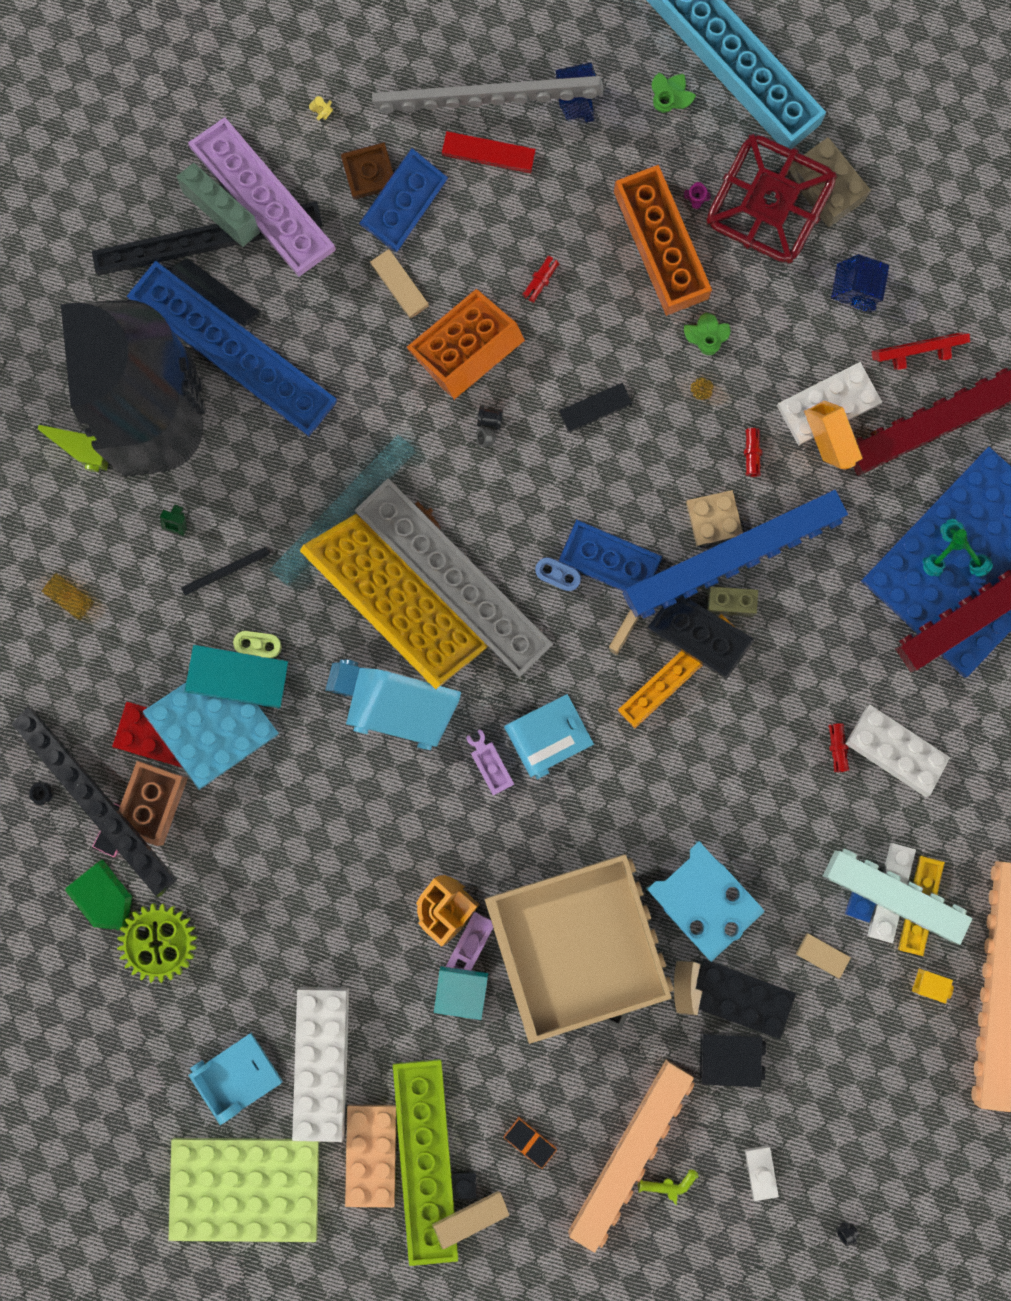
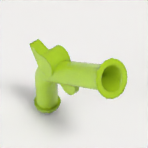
M690 1169L678 1185L673 1184V1181L669 1178L665 1179L663 1183L643 1181L641 1179L638 1182V1193L642 1191L665 1193L677 1206L678 1195L687 1192L699 1176L695 1170Z

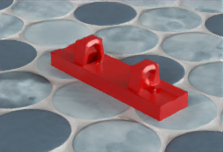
M958 332L871 351L872 360L881 362L892 359L893 367L896 370L907 368L906 356L937 350L939 360L952 359L951 347L970 343V333Z

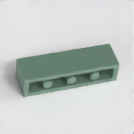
M194 162L176 176L183 194L242 247L260 233L255 217Z

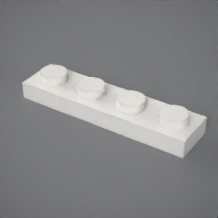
M890 843L883 873L886 874L887 871H890L900 876V882L907 885L916 849ZM876 904L867 936L893 943L899 915Z

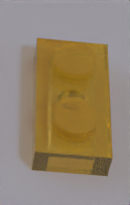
M57 573L53 575L41 590V592L78 620H81L95 603Z

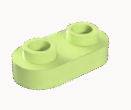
M242 631L235 636L233 641L234 648L238 653L266 658L277 657L282 649L281 641L272 634ZM245 640H250L251 642L248 648L243 647ZM268 643L274 644L272 651H267L266 646Z

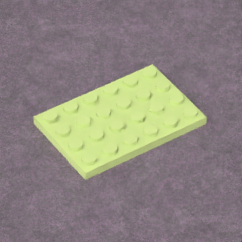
M173 1138L171 1140L168 1241L316 1242L319 1141L263 1138Z

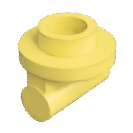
M317 96L309 104V109L318 114L316 117L318 121L321 118L326 120L333 110L330 107L332 101L329 100L325 103L322 97Z

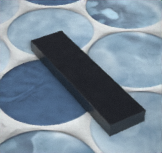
M188 258L173 266L172 273L242 326L245 327L258 318L260 313L258 310Z

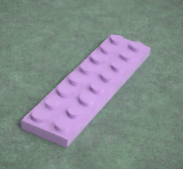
M225 117L188 142L190 149L222 187L255 217L259 231L298 277L336 250L329 238Z

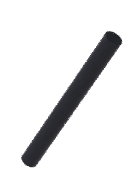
M265 546L181 587L186 596L269 556L270 552Z

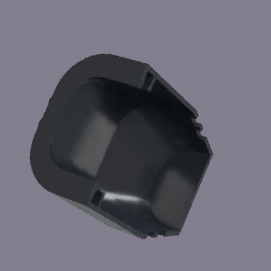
M125 299L60 304L70 405L79 423H88L90 428L85 429V434L87 437H95L96 440L92 441L93 449L124 477L166 472L188 461L197 450L203 435L202 414L206 413L205 402L200 398V391H203L202 378L198 377L193 359L163 316L151 306L135 300Z

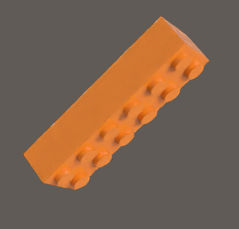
M659 164L615 181V197L665 315H670L708 300L712 288Z

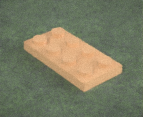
M348 1104L345 1207H395L396 1105Z

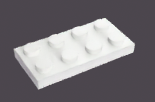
M861 362L778 403L777 407L798 446L814 439L804 413L808 408L825 400L843 407L849 421L879 406L882 400Z
M871 705L866 707L846 742V745L925 797L931 795L950 759L949 756Z

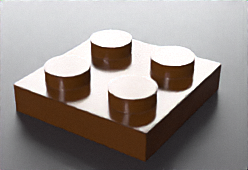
M385 142L340 154L353 200L380 193L393 175Z

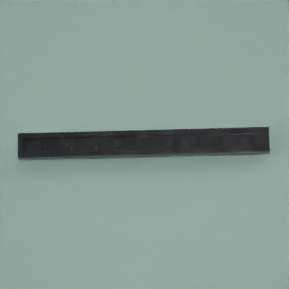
M317 201L300 205L318 227L323 226ZM211 224L92 251L95 272L100 276L150 265L155 261L159 263L240 244L219 225ZM260 232V233H259L256 237H254L250 242L258 241V240H262V239H266V238H265L264 235Z
M27 707L11 723L153 894L156 897H161L177 878L34 709Z

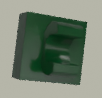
M174 504L171 512L163 510L159 517L161 528L184 536L187 530L185 513H182L184 507Z

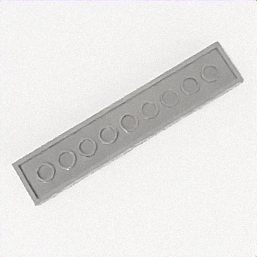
M389 478L354 510L519 678L553 646V643Z

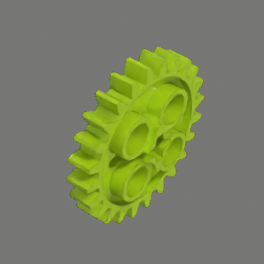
M152 903L150 911L144 905L141 907L142 914L135 910L132 912L134 919L129 917L125 919L129 926H122L120 928L125 935L117 937V940L124 943L117 947V950L125 952L120 957V960H128L124 967L129 968L132 966L134 968L131 975H135L139 971L141 973L140 980H143L148 975L149 981L152 983L158 976L160 983H162L165 975L172 980L174 972L178 975L183 973L181 966L185 968L190 966L186 959H193L195 957L190 950H195L198 946L192 944L191 941L197 939L198 936L190 934L195 929V926H187L191 918L188 917L183 920L181 918L183 910L176 914L174 913V905L169 910H166L165 903H162L159 909H157L155 903ZM154 921H156L157 924H158V927H157V936H156L155 927H154V925H153V922H154ZM164 923H170L173 926L174 933L172 935L164 933ZM140 926H145L149 929L150 934L148 938H143L139 935ZM156 937L158 941L163 942V944L159 946L160 958L162 960V964H159L157 959L158 946L157 944L152 943V941H154ZM166 948H174L177 952V957L175 959L168 958L165 953ZM142 951H149L152 954L151 962H145L142 959Z

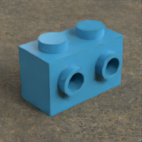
M348 659L340 660L339 663H332L325 691L353 697L360 669L358 667L359 663Z

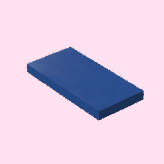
M411 148L359 224L396 253L448 177Z
M576 519L558 561L576 568L581 574L624 591L626 588L654 576L662 556Z

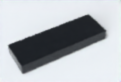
M622 382L559 410V414L568 433L631 406L632 401Z

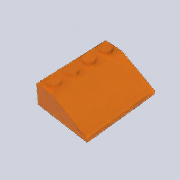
M475 289L409 344L407 349L440 387L455 400L525 340L517 323L479 290Z

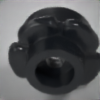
M36 782L29 791V797L36 805H44L46 802H50L53 797L52 787L48 783Z
M842 1222L841 1226L836 1228L839 1239L847 1247L851 1244L856 1245V1239L859 1237L857 1229L852 1223Z

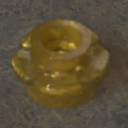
M704 377L697 378L691 384V392L698 400L708 399L713 394V383Z

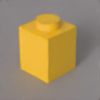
M919 968L912 992L946 1004L947 999H950L953 994V980Z

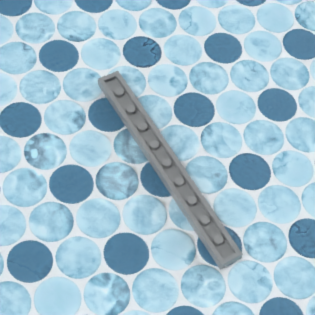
M600 76L378 92L372 93V102L378 111L392 113L393 110L412 112L415 109L421 108L427 110H435L437 107L454 109L462 105L479 107L482 104L490 103L493 105H503L505 102L523 104L532 100L548 102L550 99L559 98L562 100H572L573 97L592 99L603 95V84Z

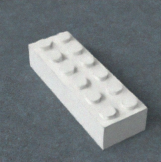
M300 987L297 990L292 1141L342 1142L345 1137L349 988Z

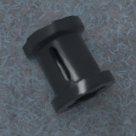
M480 405L477 426L496 427V430H500L503 409H499V411L490 410Z

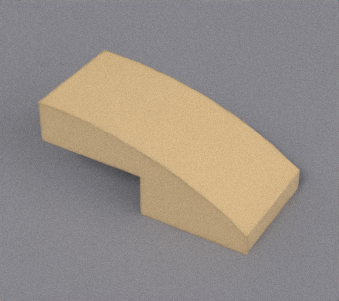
M676 961L674 999L676 1011L679 1014L698 1015L702 991L695 989L700 964L695 962Z

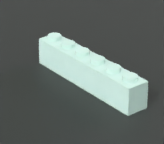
M843 849L842 852L834 851L823 874L824 878L952 943L961 945L973 919L965 915L967 910L955 904L951 908L944 904L945 899L933 893L928 896L922 893V887L911 882L908 885L900 882V876L890 871H887L886 874L879 871V866L871 861L865 860L863 863L857 860V854L847 849Z

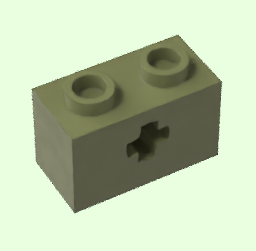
M710 587L707 590L706 610L715 615L753 617L757 614L758 590Z

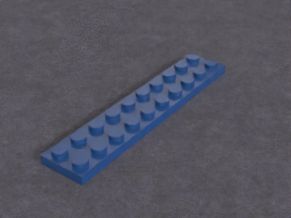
M157 261L152 264L127 295L129 300L145 303L158 311L177 337L308 437L338 402L334 396Z

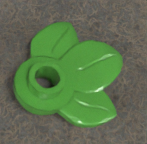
M661 73L654 77L652 80V90L655 94L653 105L657 111L667 113L673 108L684 109L694 101L696 95L685 91L686 81L684 74L675 75L668 80ZM666 100L668 104H662L660 101Z
M705 312L699 317L697 325L684 326V334L688 342L698 345L699 350L703 354L713 355L720 349L721 343L729 338L730 326L726 323L718 325L716 317L711 313Z

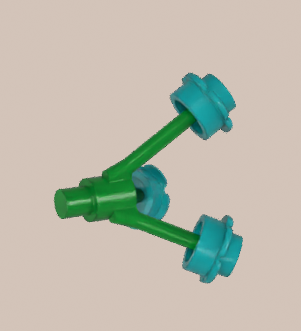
M956 519L947 520V523L942 524L940 528V533L943 534L942 538L950 542L949 546L939 556L931 554L922 561L924 564L923 570L926 574L940 576L946 567L943 559L953 549H966L972 558L969 562L971 574L981 577L987 575L993 567L990 557L984 554H975L967 541L968 537L963 524Z

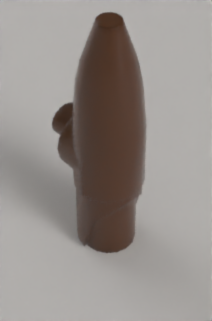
M416 502L414 505L441 530L439 523L431 514L433 512L432 508L427 510L419 502Z

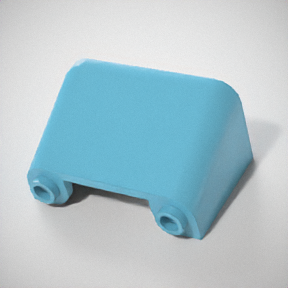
M360 668L346 725L354 726L353 731L368 734V731L371 730L412 740L418 743V748L431 750L432 746H438L459 703L461 692L442 686L435 689L430 683L388 671Z

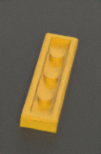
M919 856L913 883L923 888L922 893L928 896L931 893L938 894L945 862ZM904 919L898 950L923 956L929 930Z

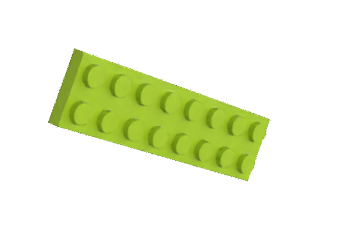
M442 1059L393 1063L409 1266L458 1262L457 1243L443 1250L432 1225L455 1213Z

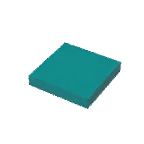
M440 966L434 1013L482 1020L488 973Z

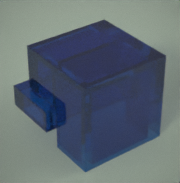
M592 62L555 70L556 79L597 76ZM573 97L572 100H562L559 98V105L566 120L583 117L586 123L595 121L592 99Z
M860 254L837 263L831 299L845 304L852 302V307L869 313L876 311L877 303L884 300L889 265Z

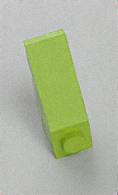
M38 425L40 432L85 466V470L91 472H99V469L107 471L109 463L92 447V441L96 440L94 436L87 437L83 433Z

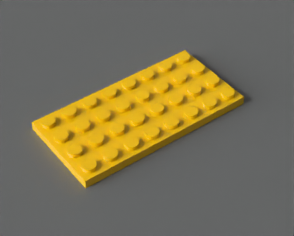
M357 513L307 542L300 549V552L333 584L435 689L439 688L488 647Z

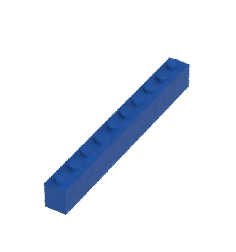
M833 490L626 588L622 594L635 618L642 616L645 619L655 614L654 609L660 606L666 609L676 604L675 599L681 596L687 599L697 594V589L702 586L708 589L718 584V579L726 576L727 579L740 573L738 569L747 566L749 569L761 563L759 559L765 556L770 559L782 553L780 551L781 548L786 546L789 549L794 548L802 543V538L807 536L810 539L815 538L823 533L821 529L829 526L831 530L843 524L842 519L848 513L836 490Z

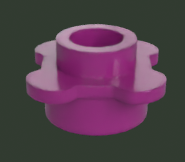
M701 182L694 183L690 190L684 191L683 195L685 199L692 203V208L699 209L702 203L708 202L711 199L710 192H707L706 187Z

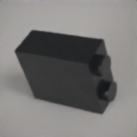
M700 1031V1083L702 1085L761 1087V1080H765V1066L762 1065V1055L765 1056L766 1054L765 1040H762V1036L754 1033Z

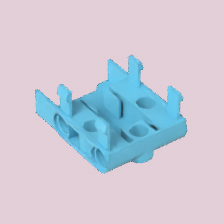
M696 841V844L690 849V858L667 880L655 881L649 888L646 887L645 889L663 907L667 915L697 948L712 962L734 940L739 939L743 932L765 911L701 842ZM734 887L737 890V897L730 901L726 898V891L728 888ZM698 920L702 924V929L699 933L693 934L690 931V924ZM729 922H734L736 925V931L732 935L725 933V926Z

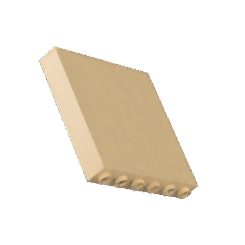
M626 854L485 898L529 1044L672 999L670 992L674 991L670 977L665 978L662 968L666 967L662 952L657 954L655 944L659 943L655 930H650L647 920L651 919L647 905L642 906L640 896H643L640 882L634 881L632 873L636 872L632 858L627 859Z

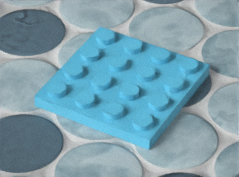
M186 683L143 711L145 717L199 790L279 734L258 705L186 693Z

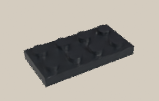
M684 596L675 599L676 604L666 609L662 607L647 627L648 630L726 680L754 642V639L689 598L685 599Z
M703 959L695 988L702 991L699 1005L700 1010L777 1039H781L796 996L795 992L707 959Z

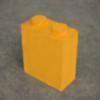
M824 400L804 411L823 461L845 470L852 468L856 465L855 462L863 459L843 407Z

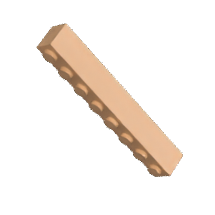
M665 1060L569 1228L568 1233L571 1239L594 1253L598 1247L602 1248L608 1238L607 1231L610 1225L615 1226L621 1215L619 1210L622 1204H627L632 1197L633 1190L631 1188L635 1181L640 1182L646 1170L643 1167L647 1160L651 1161L658 1150L656 1144L660 1137L662 1139L666 1137L670 1129L668 1123L672 1116L676 1117L682 1108L681 1100L684 1095L688 1096L691 1093L695 1084L691 1073L671 1061Z

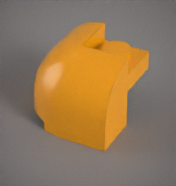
M446 875L435 877L416 903L418 905L419 925L441 947L459 933L480 906L478 902L463 890L465 888L463 884Z

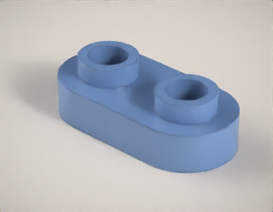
M545 557L536 564L535 572L538 578L560 589L572 591L581 582V575L576 568L554 558ZM550 565L552 572L546 573L544 566ZM571 574L574 578L573 582H567L565 576Z

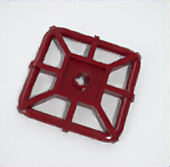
M753 133L748 135L749 138L742 144L728 174L725 173L723 177L724 182L709 209L706 222L715 231L743 244L744 248H752L776 261L790 264L800 254L814 225H817L820 221L818 217L833 191L835 179L838 177L836 172H833L828 166L799 153L798 149H790L765 136ZM758 145L787 158L780 174L764 167ZM752 147L759 170L750 185L736 178ZM794 161L822 174V176L800 184L786 178ZM826 183L811 213L794 206L801 191ZM732 185L748 191L741 206L718 214ZM773 192L777 201L768 205L766 204L765 196L766 194L771 195ZM790 212L806 219L791 251L783 230V225ZM741 213L756 219L748 236L720 223V221ZM762 222L777 229L784 253L754 239Z

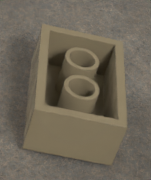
M829 137L804 154L828 166L837 174L838 178L835 179L834 189L820 214L825 224L831 227L865 202L871 190ZM794 161L787 176L791 181L800 184L822 176V174ZM826 183L801 191L812 207H814Z

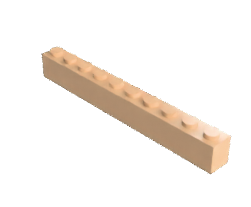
M995 861V866L991 869L993 890H990L989 893L991 914L987 916L986 922L989 929V937L985 940L984 945L987 960L982 968L985 983L980 992V1000L983 1002L982 1012L978 1015V1025L981 1029L980 1036L976 1039V1050L979 1052L978 1061L974 1063L976 1086L972 1088V1100L981 1109L1011 1112V863Z

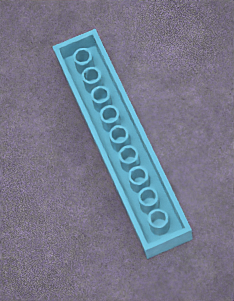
M646 0L777 143L792 149L821 125L826 111L723 0Z

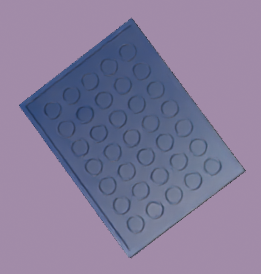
M987 447L861 580L868 589L917 634L921 632L919 627L929 621H932L934 624L940 620L939 614L949 608L953 611L960 607L958 602L969 595L972 598L980 594L978 589L989 582L992 585L999 582L998 576L1011 570V466L993 449ZM949 519H956L963 524L968 537L967 541L975 554H984L992 560L993 567L987 575L977 577L975 574H971L969 562L972 558L966 549H953L943 559L946 567L940 576H930L923 570V559L931 554L939 556L950 544V542L942 538L943 534L940 533L942 524L947 523ZM1011 610L940 656L964 678H967L1011 631Z

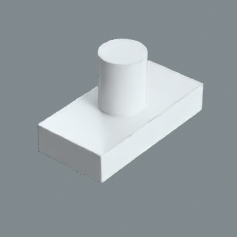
M769 1145L745 1149L754 1201L779 1197Z

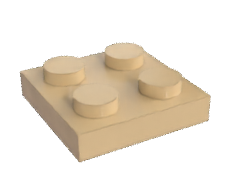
M733 490L686 501L697 547L730 540L743 533Z

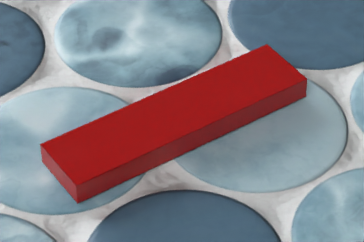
M446 131L442 148V156L530 174L536 153L534 148Z

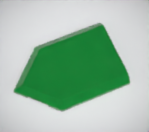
M103 859L65 888L66 893L94 928L120 930L122 926H129L125 919L129 917L132 895Z

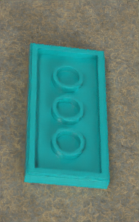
M193 645L185 692L280 709L288 661Z

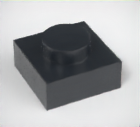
M476 1171L452 1172L453 1199H476Z

